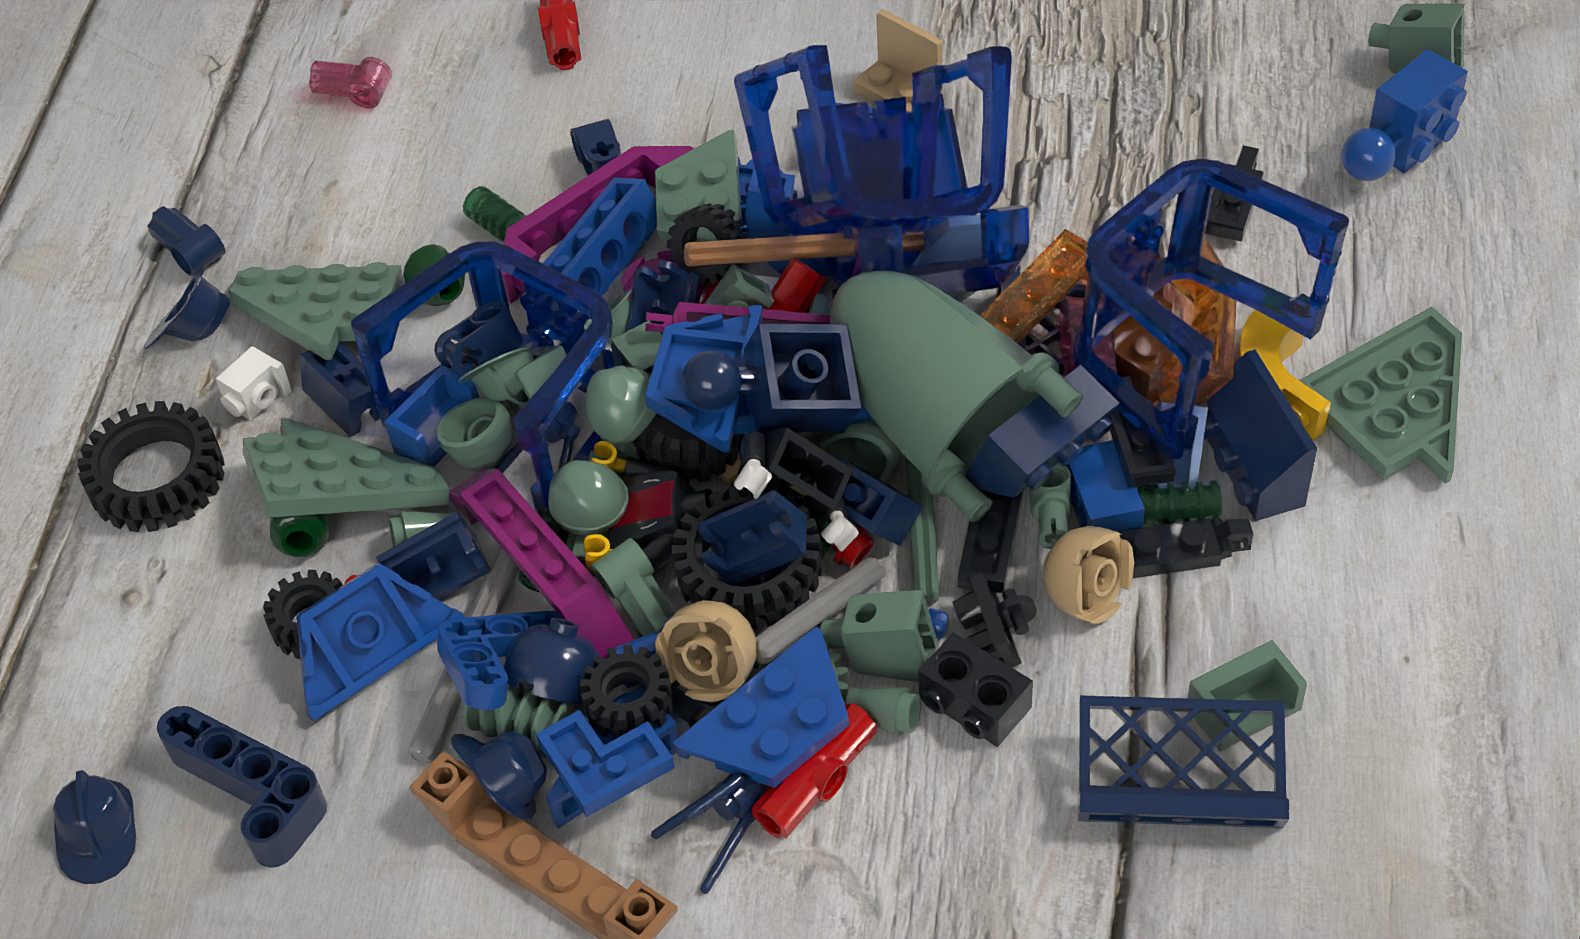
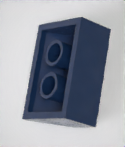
M1255 349L1247 351L1201 393L1199 406L1208 407L1204 440L1207 439L1214 450L1216 465L1221 472L1228 474L1233 483L1234 494L1238 503L1248 508L1256 522L1306 506L1317 447Z
M1080 365L1063 378L1077 392L1083 395L1081 403L1071 414L1062 417L1042 396L1037 397L987 436L965 477L981 491L1012 498L1016 497L1028 486L1034 491L1052 475L1053 470L1051 468L1059 462L1064 467L1067 466L1081 453L1084 448L1082 446L1083 443L1088 439L1096 443L1112 428L1114 423L1110 418L1118 407L1119 402Z

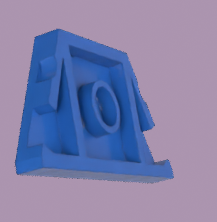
M749 306L747 315L723 320L721 313L703 317L696 322L685 321L665 326L645 394L647 408L718 450L729 452L743 394H738L736 399L723 409L710 411L698 408L687 399L683 392L681 384L682 372L687 362L693 356L708 350L723 352L730 356L738 367H746L743 349L757 326L762 324V306Z
M382 564L373 565L296 615L307 716L310 720L315 721L437 639L438 626L442 622L454 618H465L464 614L432 597L429 592L419 586L412 585L402 579L399 574Z
M817 626L814 627L672 742L675 753L685 759H689L690 755L714 762L716 769L734 775L737 772L746 774L753 781L774 788L850 725L848 713L822 631Z

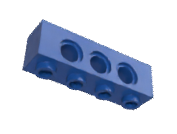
M614 177L525 284L523 289L545 325L576 328L600 297L609 290L610 285L620 272L630 264L632 257L644 242L653 235L657 227L656 199L645 179Z

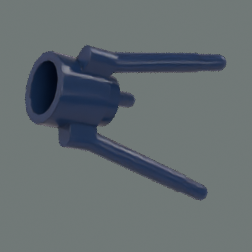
M560 397L543 407L536 419L524 431L518 442L495 469H499L503 474L536 435L550 443L564 439L558 470L570 462L574 441L580 433V428L573 424L578 417L575 406L568 400Z
M738 772L735 775L730 773L707 794L655 828L651 832V837L653 839L660 838L686 820L695 819L712 806L726 820H732L734 817L740 819L700 887V891L703 894H707L720 876L747 828L756 820L752 815V807L763 795V790L760 784L753 781L748 775Z

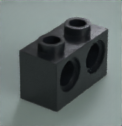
M955 632L945 640L918 670L919 696L931 711L937 714H946L960 723L963 729L976 739L984 738L996 747L1004 741L1032 708L1033 680ZM947 679H958L959 681L950 682V681H946V680H947ZM996 703L999 704V706L990 707L986 706L985 704Z

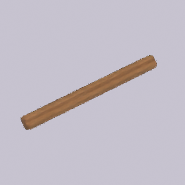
M916 228L691 242L684 246V261L687 266L691 267L791 260L792 258L797 260L916 252L924 249L925 241L923 230Z

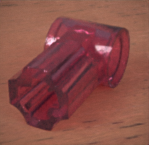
M374 57L362 59L359 65L315 60L310 68L309 85L312 93L349 97L354 104L360 107L374 108L379 104L392 78V71L384 61Z

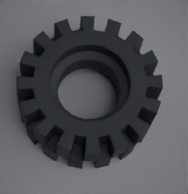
M308 570L307 577L302 578L300 571L292 573L294 581L288 583L285 578L281 579L278 582L280 591L271 588L268 593L270 601H264L263 609L266 614L263 615L274 643L277 647L280 646L281 651L286 655L293 652L296 659H301L297 623L292 620L300 611L312 606L343 586L337 577L332 579L331 573L323 571L320 578L316 570Z
M623 645L624 653L617 654L615 647L607 649V659L604 660L598 654L593 658L594 668L587 665L583 671L585 679L580 680V689L585 713L590 725L593 728L597 726L598 733L604 737L611 730L613 740L622 736L623 733H628L646 722H649L654 730V722L662 727L667 721L665 713L671 714L673 695L666 664L662 665L661 658L656 653L650 657L647 648L640 646L637 654H634L632 645ZM626 683L640 684L646 689L639 699L629 703H617L608 698L609 693L614 688Z

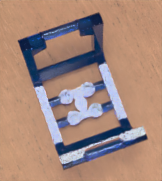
M811 45L767 63L756 65L754 68L735 75L734 85L764 208L772 222L786 233L799 236L843 233L844 239L870 237V234H881V238L905 236L907 235L906 233L930 230L929 221L931 219L965 217L987 211L997 202L1004 187L1012 65L1011 50L1005 46H990L967 54V59L949 65H934L912 73L914 133L911 199L900 200L867 199L859 194L852 184L836 110L827 45ZM799 70L828 191L787 201L768 111L778 91L777 78ZM968 76V79L983 91L980 184L934 196L940 91L942 90V84L951 83L954 80Z
M1195 159L1177 164L1167 170L1099 226L1088 239L1085 261L1088 277L1081 328L1075 335L1072 357L1075 367L1077 368L1082 365L1119 402L1117 409L1167 456L1176 460L1181 459L1193 448L1199 419L1193 415L1198 385L1208 376L1214 343L1162 306L1152 296L1173 280H1194L1265 314L1311 340L1321 330L1326 308L1330 301V293L1349 225L1348 217L1217 160ZM1213 188H1217L1274 214L1297 227L1307 254L1320 260L1310 297L1303 293L1290 297L1201 257ZM1178 194L1167 257L1160 260L1158 249L1160 238L1165 230V222L1160 219L1162 207ZM1100 293L1105 295L1104 306L1098 311ZM1129 315L1176 355L1181 362L1182 370L1179 375L1180 381L1175 406L1161 411L1146 400L1097 357L1093 351L1094 346Z
M494 241L474 242L460 246L351 321V327L359 350L358 353L362 359L381 424L386 428L384 421L441 366L439 365L405 390L397 387L393 392L390 391L380 360L392 351L400 321L467 272L476 309L491 301L500 300L505 302L510 312L501 270L522 280L525 293L520 297V303L526 311L529 325L526 327L528 335L521 333L524 340L520 347L532 342L534 345L531 349L534 347L554 346L553 340H559L562 342L559 346H562L566 353V357L554 373L513 418L520 448L530 453L537 481L531 486L530 491L535 511L544 521L550 524H557L550 514L548 502L550 481L554 476L548 450L549 445L544 431L579 382L582 385L577 389L587 393L589 381L593 374L596 373L590 367L600 352L602 353L604 369L616 366L611 342L613 327L611 311L606 300L594 290L510 246ZM557 300L559 310H552L550 307ZM589 319H592V323L589 325V327L587 329H584V325L586 324V322ZM595 431L592 432L572 461L589 460L590 452L594 450V445L597 442L603 441Z

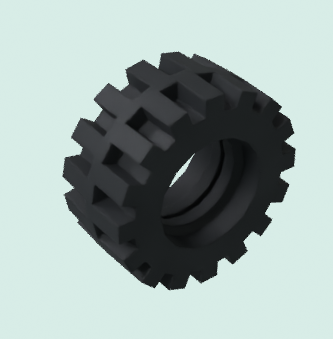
M703 204L684 212L673 221L675 225L671 226L668 234L673 236V238L667 240V248H672L673 253L668 255L670 261L676 260L679 264L678 267L689 274L693 272L698 275V284L714 283L722 280L732 265L721 264L689 267L685 264L684 246L687 243L697 242V232L700 227L711 231L718 241L749 239L748 232L742 233L740 229L744 226L741 219L735 221L733 217L736 213L731 209L723 211L724 205ZM736 263L735 265L741 267L743 263Z

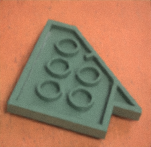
M382 262L370 263L361 267H346L343 264H331L324 268H305L301 265H293L279 270L250 267L243 271H238L229 289L232 305L323 359L332 360L339 341L382 340L403 281L401 265H387Z
M1433 307L1426 309L1299 380L1331 402L1327 426L1383 479L1419 459L1445 484L1451 481L1455 458L1462 332Z
M281 418L280 435L276 433H262L257 437L243 438V456L266 518L448 505L449 488L438 468L288 418Z

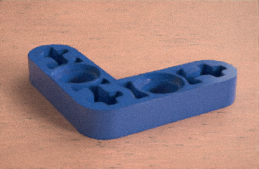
M535 611L454 618L442 622L438 626L437 651L462 701L466 705L480 710H492L503 706L507 701L508 675L498 657L506 656L511 642L521 631L534 625H550L551 618L562 619L556 611Z

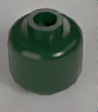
M430 244L422 246L410 255L404 266L403 277L405 284L422 301L428 305L439 306L451 303L460 296L463 291L466 273L463 265L443 246Z
M329 513L270 517L269 530L273 545L283 554L292 557H307L316 554L325 546L329 538Z

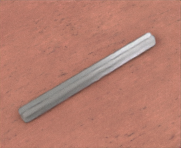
M500 546L490 566L491 572L487 573L468 617L499 615L519 568ZM446 667L409 745L411 757L417 761L431 763L436 759L462 700Z

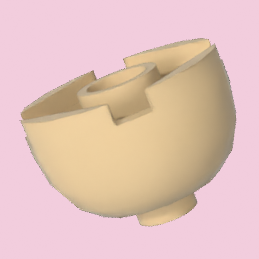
M1095 526L1073 529L1061 536L1048 552L1044 561L1046 591L1058 609L1070 616L1092 624L1105 622L1112 617L1122 605V603L1113 601L1119 595L1121 588L1129 590L1133 578L1134 557L1129 541L1121 539L1119 536L1121 534L1116 531Z
M703 600L688 604L680 609L665 623L655 642L656 654L661 658L662 665L666 664L670 683L673 684L677 680L681 686L690 689L685 695L694 700L706 702L724 700L732 695L747 680L757 658L755 634L749 621L737 609L726 603Z

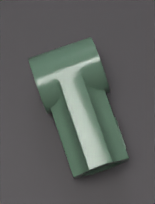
M628 538L591 564V569L602 587L613 599H617L641 637L662 630L668 618L676 614L651 575L654 573V569L650 561L632 538Z

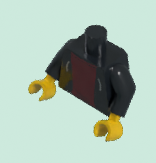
M607 441L597 442L594 445V453L598 457L608 460L591 458V462L604 464L614 472L621 473L620 478L628 488V505L620 521L609 529L608 539L598 534L589 535L585 538V564L592 571V563L628 538H632L645 553L655 572L673 558L672 545H675L673 536L676 529L682 530L680 522L685 513L694 517L693 505L700 500L710 508L709 495L713 492L710 489L696 492L683 476L674 470L629 456L625 460L617 458V450L612 443Z

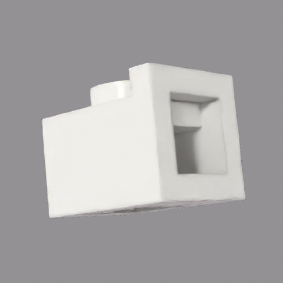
M253 346L216 378L222 394L220 400L225 409L235 417L242 415L250 421L264 408L271 405L278 395L282 394L287 397L293 392L283 363Z

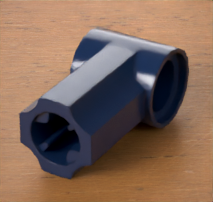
M162 206L152 213V219L147 225L150 235L171 252L176 263L187 275L193 276L200 266L204 265L207 267L225 255L226 250L221 239L207 224H202L198 227L176 208L170 209Z

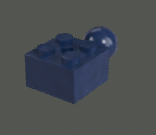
M759 324L743 349L746 367H738L736 362L723 352L708 350L693 356L687 362L682 372L681 384L685 396L693 405L704 410L714 411L723 409L730 405L738 394H750L756 432L787 427L794 432H844L862 409L847 324Z

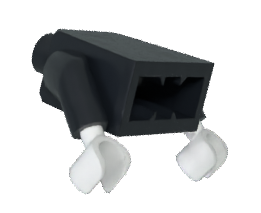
M787 427L764 432L752 431L745 435L739 451L741 465L738 470V477L734 481V486L739 490L743 487L747 488L753 493L755 499H758L762 492L767 493L768 488L771 487L779 490V494L783 497L787 493L795 497L796 506L803 504L806 508L823 510L825 520L830 524L821 532V535L829 544L834 543L843 552L858 535V530L846 519L848 512L842 496L853 469Z

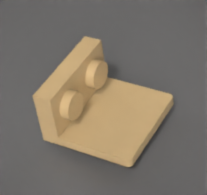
M882 9L876 14L878 61L853 80V93L882 109L907 112L908 123L914 125L943 100L942 40L905 21L903 18Z

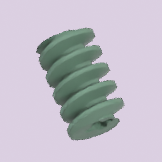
M519 682L517 688L512 685L508 687L507 701L497 709L480 710L465 704L464 725L471 731L481 730L485 736L492 738L497 737L503 732L520 733L530 739L541 757H546L538 744L536 733L573 714L575 705L574 703L563 702L557 711L558 701L544 698L540 704V696L531 694L532 688L523 697L524 686Z

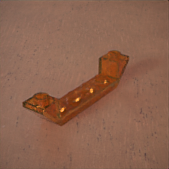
M1064 229L980 316L1019 344L1080 279L1092 284L1105 270L1106 261L1114 254L1082 235Z
M1202 235L1191 245L1186 243L1179 247L1170 260L1169 283L1193 302L1194 313L1190 348L1181 356L1176 354L1169 358L1159 373L1158 397L1165 403L1201 406L1233 379L1237 286L1208 240Z

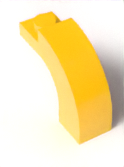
M1271 295L1251 313L1244 324L1238 359L1247 351L1254 349L1257 351L1307 433L1314 441L1326 430L1331 402L1293 377L1282 364L1285 359L1302 346L1307 317L1275 295Z

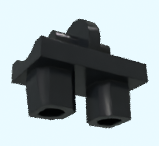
M983 573L971 577L970 580L974 590L954 600L952 603L956 615L965 630L982 622L986 623L987 628L966 637V640L995 658H1002L1010 667L1021 664L1022 661L1010 628H1014L1017 635H1023L1029 631L1027 623L1037 613L1034 600L1029 596L1017 595L1014 589H1007L1002 593L1004 601L1000 602L997 593L990 590Z

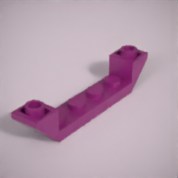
M633 146L508 227L500 265V275L506 300L512 304L526 294L523 287L540 268L538 255L543 254L564 239L614 177L645 179L647 184L656 189L655 170L694 148L691 146Z
M482 469L449 490L450 501L471 525L477 521L480 522L561 618L579 625L578 634L591 640L598 654L604 660L608 658L607 649L634 640L600 583L499 469Z

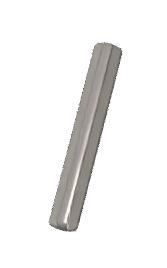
M874 557L865 559L804 604L756 636L757 661L761 664L769 663L814 627H819L824 619H830L845 608L851 596L866 593L877 585L881 578L885 576L884 566L879 565L878 560Z

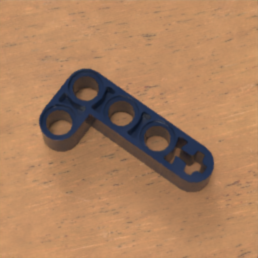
M176 706L166 711L160 717L157 723V732L168 755L176 766L252 805L241 821V831L255 860L260 865L269 868L279 867L287 863L300 849L327 812V802L314 771L302 763L192 707ZM305 794L303 797L295 799L296 797ZM274 833L272 836L264 838L266 835Z

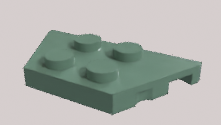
M734 130L722 133L655 170L657 231L661 241L667 242V240L673 238V236L668 234L671 226L675 225L673 221L678 216L703 204L724 205L723 211L731 209L736 213L733 219L735 221L742 220L738 150ZM700 227L698 229L697 242L718 241L707 228Z

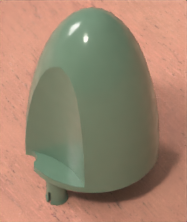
M893 271L863 272L845 281L839 287L832 301L830 324H847L860 402L888 438L922 473L923 486L932 495L947 496L971 522L979 520L993 503L990 498L986 497L965 477L987 436L1039 396H1042L1053 406L1062 417L1071 414L1083 399V395L1077 392L1059 375V365L1047 353L1030 355L1011 338L971 309L916 276Z

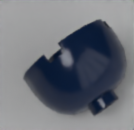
M551 618L550 625H534L518 634L511 642L503 667L508 675L509 685L517 688L521 679L533 686L531 694L561 702L583 703L580 680L585 679L583 671L587 665L594 668L593 658L598 655V651L591 640L578 634V624L565 619Z

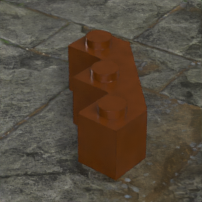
M1133 239L1109 258L1105 264L1103 301L1107 319L1106 329L1109 355L1111 357V377L1130 376L1137 399L1146 398V400H1152L1154 404L1175 386L1179 350L1166 343L1169 340L1173 307L1172 303L1161 297L1164 292L1167 259Z

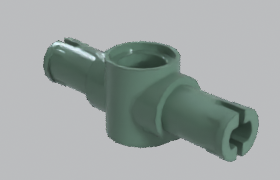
M1060 462L1051 468L1053 470L1052 475L1038 489L1033 491L1030 488V512L1039 521V542L1046 549L1052 548L1053 538L1057 541L1068 532L1067 518L1070 516L1072 509L1071 473Z

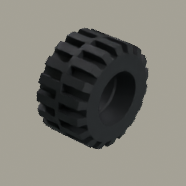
M656 413L644 431L633 440L640 460L679 472L688 483H690V478H698L699 482L709 480V474L714 473L716 476H720L725 473L726 464L730 466L735 464L738 460V453L744 434L733 435L729 452H722Z

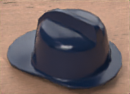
M204 265L199 267L179 301L148 337L144 344L145 349L152 346L163 334L188 341H196L212 335L219 327L230 306V299L202 277L205 269Z
M503 732L484 744L465 734H454L450 739L452 747L474 772L491 799L510 815L522 820L531 819L536 813L534 797L546 781L547 768L530 739L517 732Z
M84 770L76 771V779L60 790L54 802L56 855L61 870L71 880L83 884L102 883L119 874L128 865L135 852L136 828L133 800L129 789L122 783L96 775L89 776Z

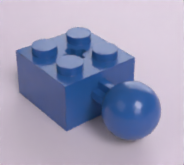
M1427 49L1376 90L1369 128L1355 131L1343 144L1341 160L1345 170L1358 180L1374 181L1386 175L1392 166L1405 173L1416 163H1423L1430 156L1434 148L1443 141H1450L1459 128L1457 117L1459 108L1467 94L1464 87L1468 71Z

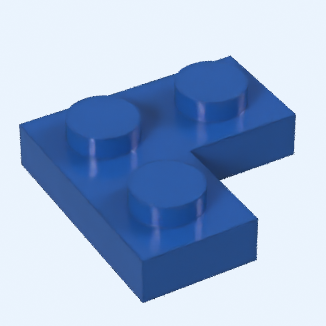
M580 710L536 733L539 746L586 817L675 768L672 755L649 722L638 726L606 745H603Z

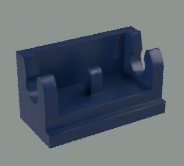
M659 260L658 269L667 275L658 274L653 269L644 265L637 268L625 332L647 321L645 320L646 312L673 315L678 302L695 303L699 276L693 272L689 274L675 264L665 260ZM650 321L653 324H663V322Z
M340 341L332 360H325L310 350L300 354L302 390L348 436L351 437L360 433L362 426L361 415L367 409H370L369 414L375 421L380 419L382 414V393L386 391L385 384Z
M773 490L759 496L758 499L750 500L700 522L699 534L706 542L711 543L716 550V554L711 550H707L701 553V557L710 568L725 578V583L735 585L806 555L807 515Z
M458 512L376 556L378 564H382L399 574L402 579L412 585L415 584L429 592L437 600H441L491 572L476 534Z

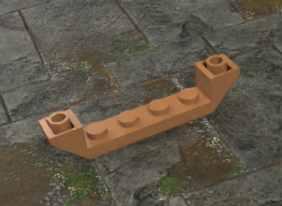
M444 751L409 786L416 798L459 844L599 939H655L678 911L677 905L638 879H635L628 889L624 888L524 820L507 813L486 795L485 789L470 768Z

